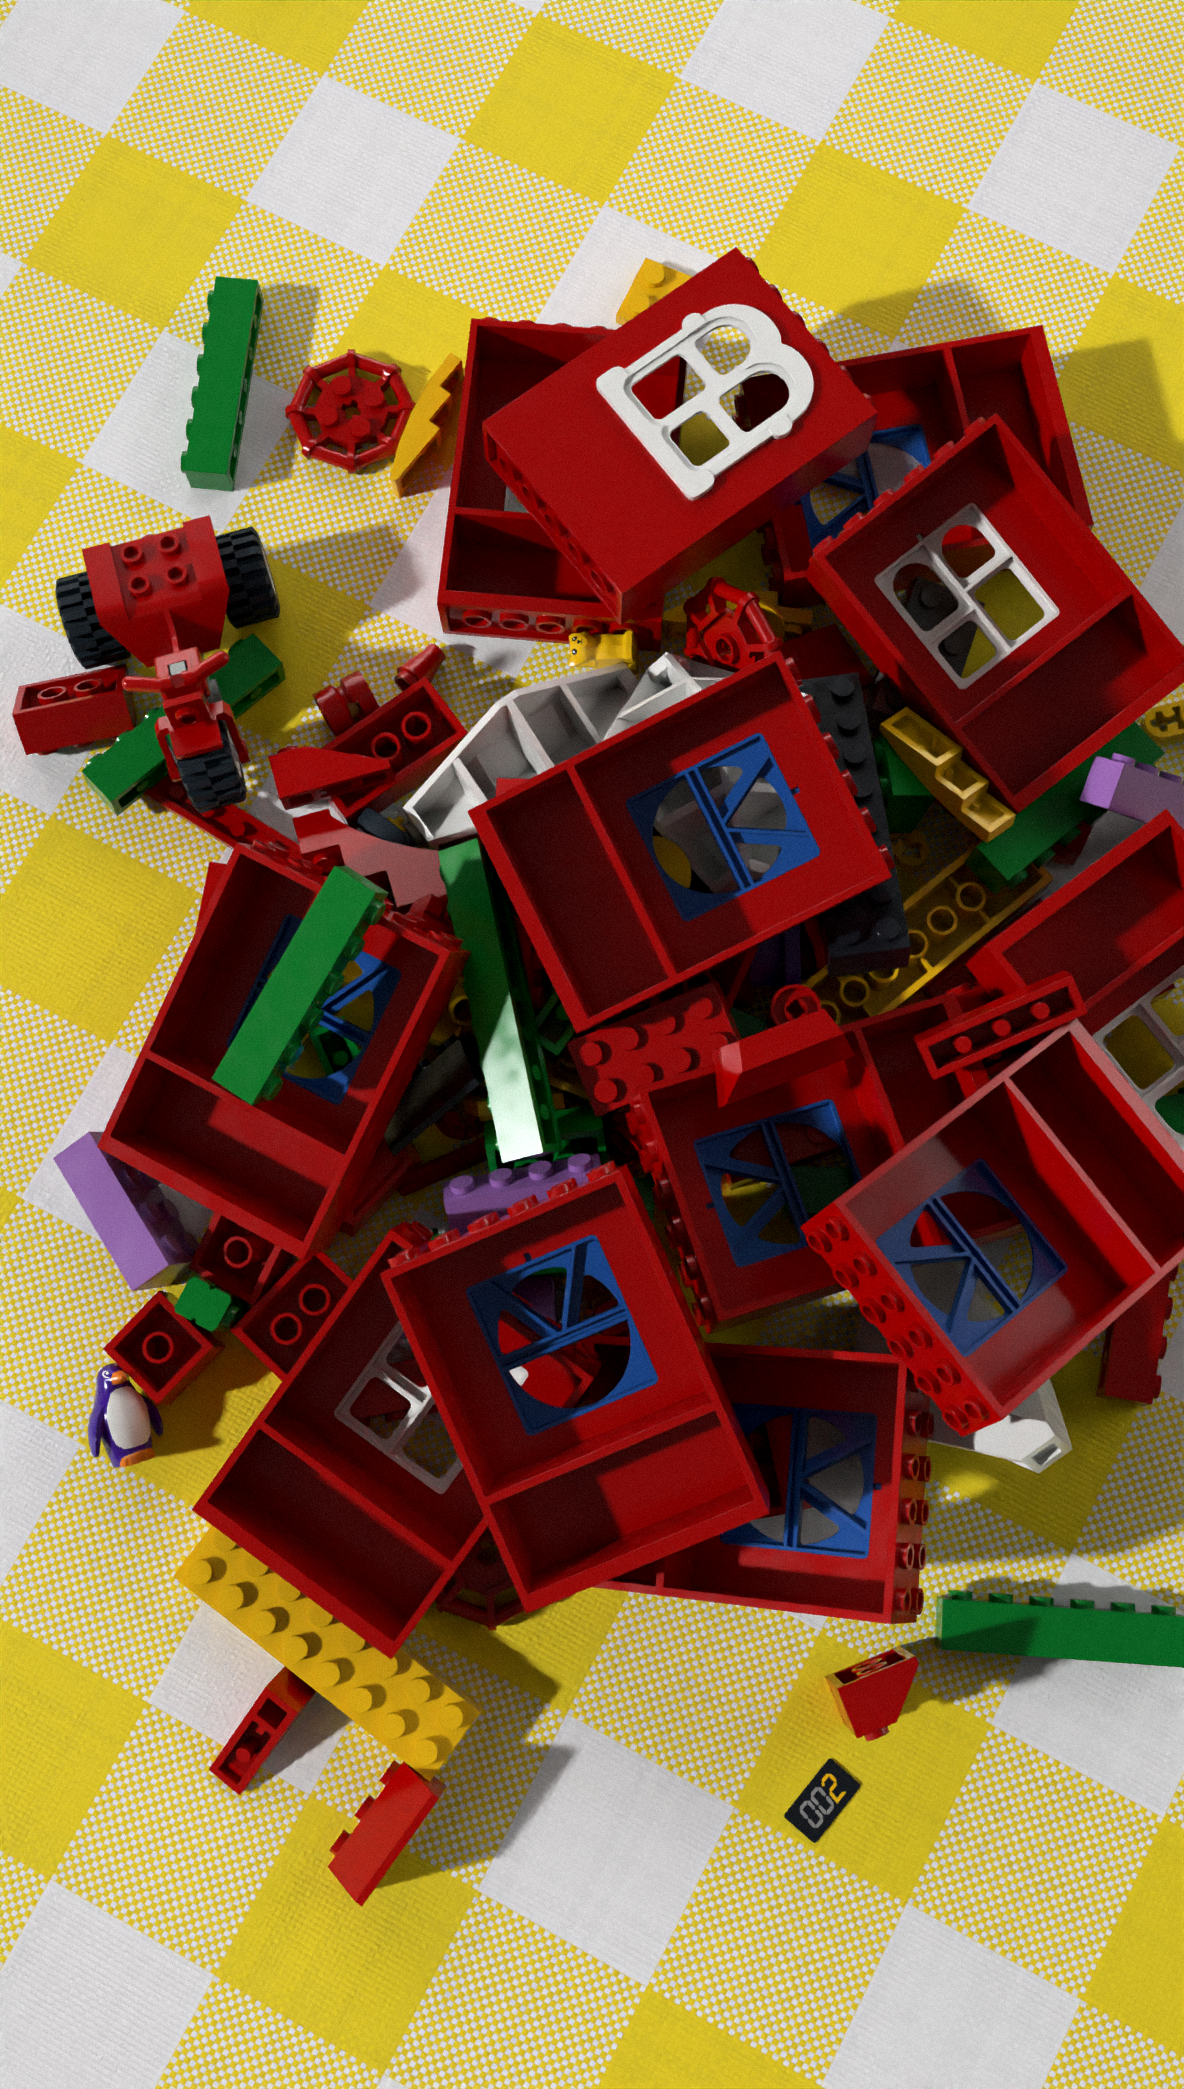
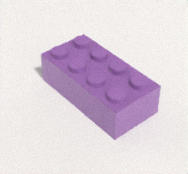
M103 1132L86 1133L53 1158L130 1289L132 1291H139L171 1285L191 1270L188 1267L199 1246L198 1242L192 1234L185 1231L178 1219L180 1216L178 1209L169 1199L165 1198L159 1188L160 1182L97 1148Z

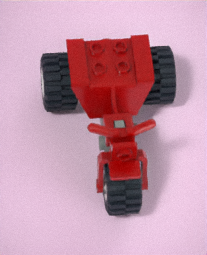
M210 515L182 522L183 527L159 534H149L143 538L111 546L108 542L82 549L87 571L57 579L55 590L60 617L75 657L86 670L128 659L131 657V653L147 668L155 666L156 677L126 676L122 680V687L126 691L161 693L166 716L158 718L155 723L156 738L166 759L172 782L183 781L187 795L199 813L245 801L247 790L241 764L251 762L246 742L242 740L231 707L222 701L217 680H210L209 677L229 662V655L225 651H217L205 659L204 652L220 648L225 615H227L230 623L238 629L278 618L280 614V604L257 531L251 526L215 536ZM168 734H170L172 747L167 737Z

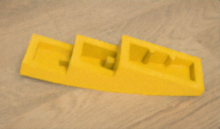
M451 352L426 385L411 412L399 441L390 475L393 493L398 498L403 495L443 447L440 428L454 413L451 394L464 380L462 360Z
M905 707L880 724L879 730L928 791L986 843L990 842L1013 825L1016 814L987 793L990 781L961 760L963 753L961 746L908 707Z

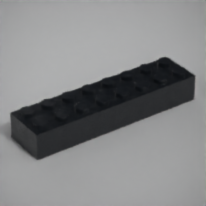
M859 672L802 679L803 685L798 688L800 692L812 696L821 715V722L817 723L821 734L829 731L840 753L838 754L839 759L835 760L840 772L848 769L856 784L858 795L854 796L853 799L858 809L866 806L873 818L877 829L871 835L877 847L885 844L895 863ZM896 866L889 870L892 875L889 881L818 915L829 978L908 967L911 944Z

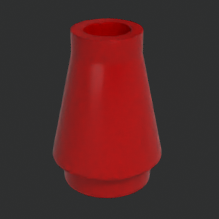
M429 644L423 651L398 667V674L394 677V681L399 689L403 692L423 677H426L431 683L440 665L446 659L444 652L435 644Z

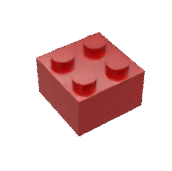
M215 1212L188 1268L254 1306L285 1274L293 1254Z
M158 1291L103 1348L157 1405L172 1404L225 1348L209 1330L196 1324V1320H189L176 1313L174 1306L178 1298L173 1293Z

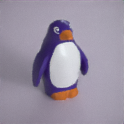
M117 1363L104 1366L97 1374L94 1405L88 1424V1439L92 1455L99 1457L102 1441L114 1468L127 1467L154 1458L155 1451L152 1449L151 1427L159 1437L163 1434V1421L158 1409L148 1398L134 1388L130 1382L129 1375Z

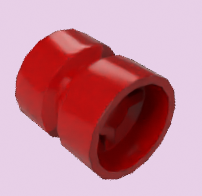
M359 670L340 679L339 687L336 688L329 685L312 694L322 716L335 737L354 726L355 720L361 721L379 708L372 691Z
M800 984L787 985L781 988L772 998L766 1022H768L767 1029L822 1009L820 999L813 990Z

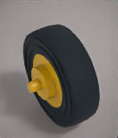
M367 807L356 821L366 834L385 841L419 848L417 843L404 833L406 830L401 826L404 821L401 816H398L395 820L389 816L386 819L375 810Z

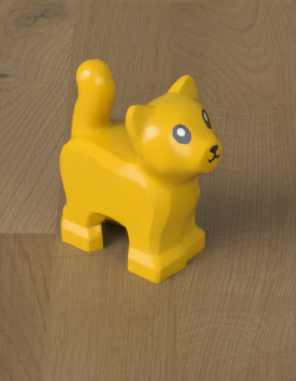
M628 630L624 634L617 635L602 634L597 637L592 636L586 631L569 635L570 658L568 665L570 667L600 669L625 663L633 674L639 673V648L632 631Z

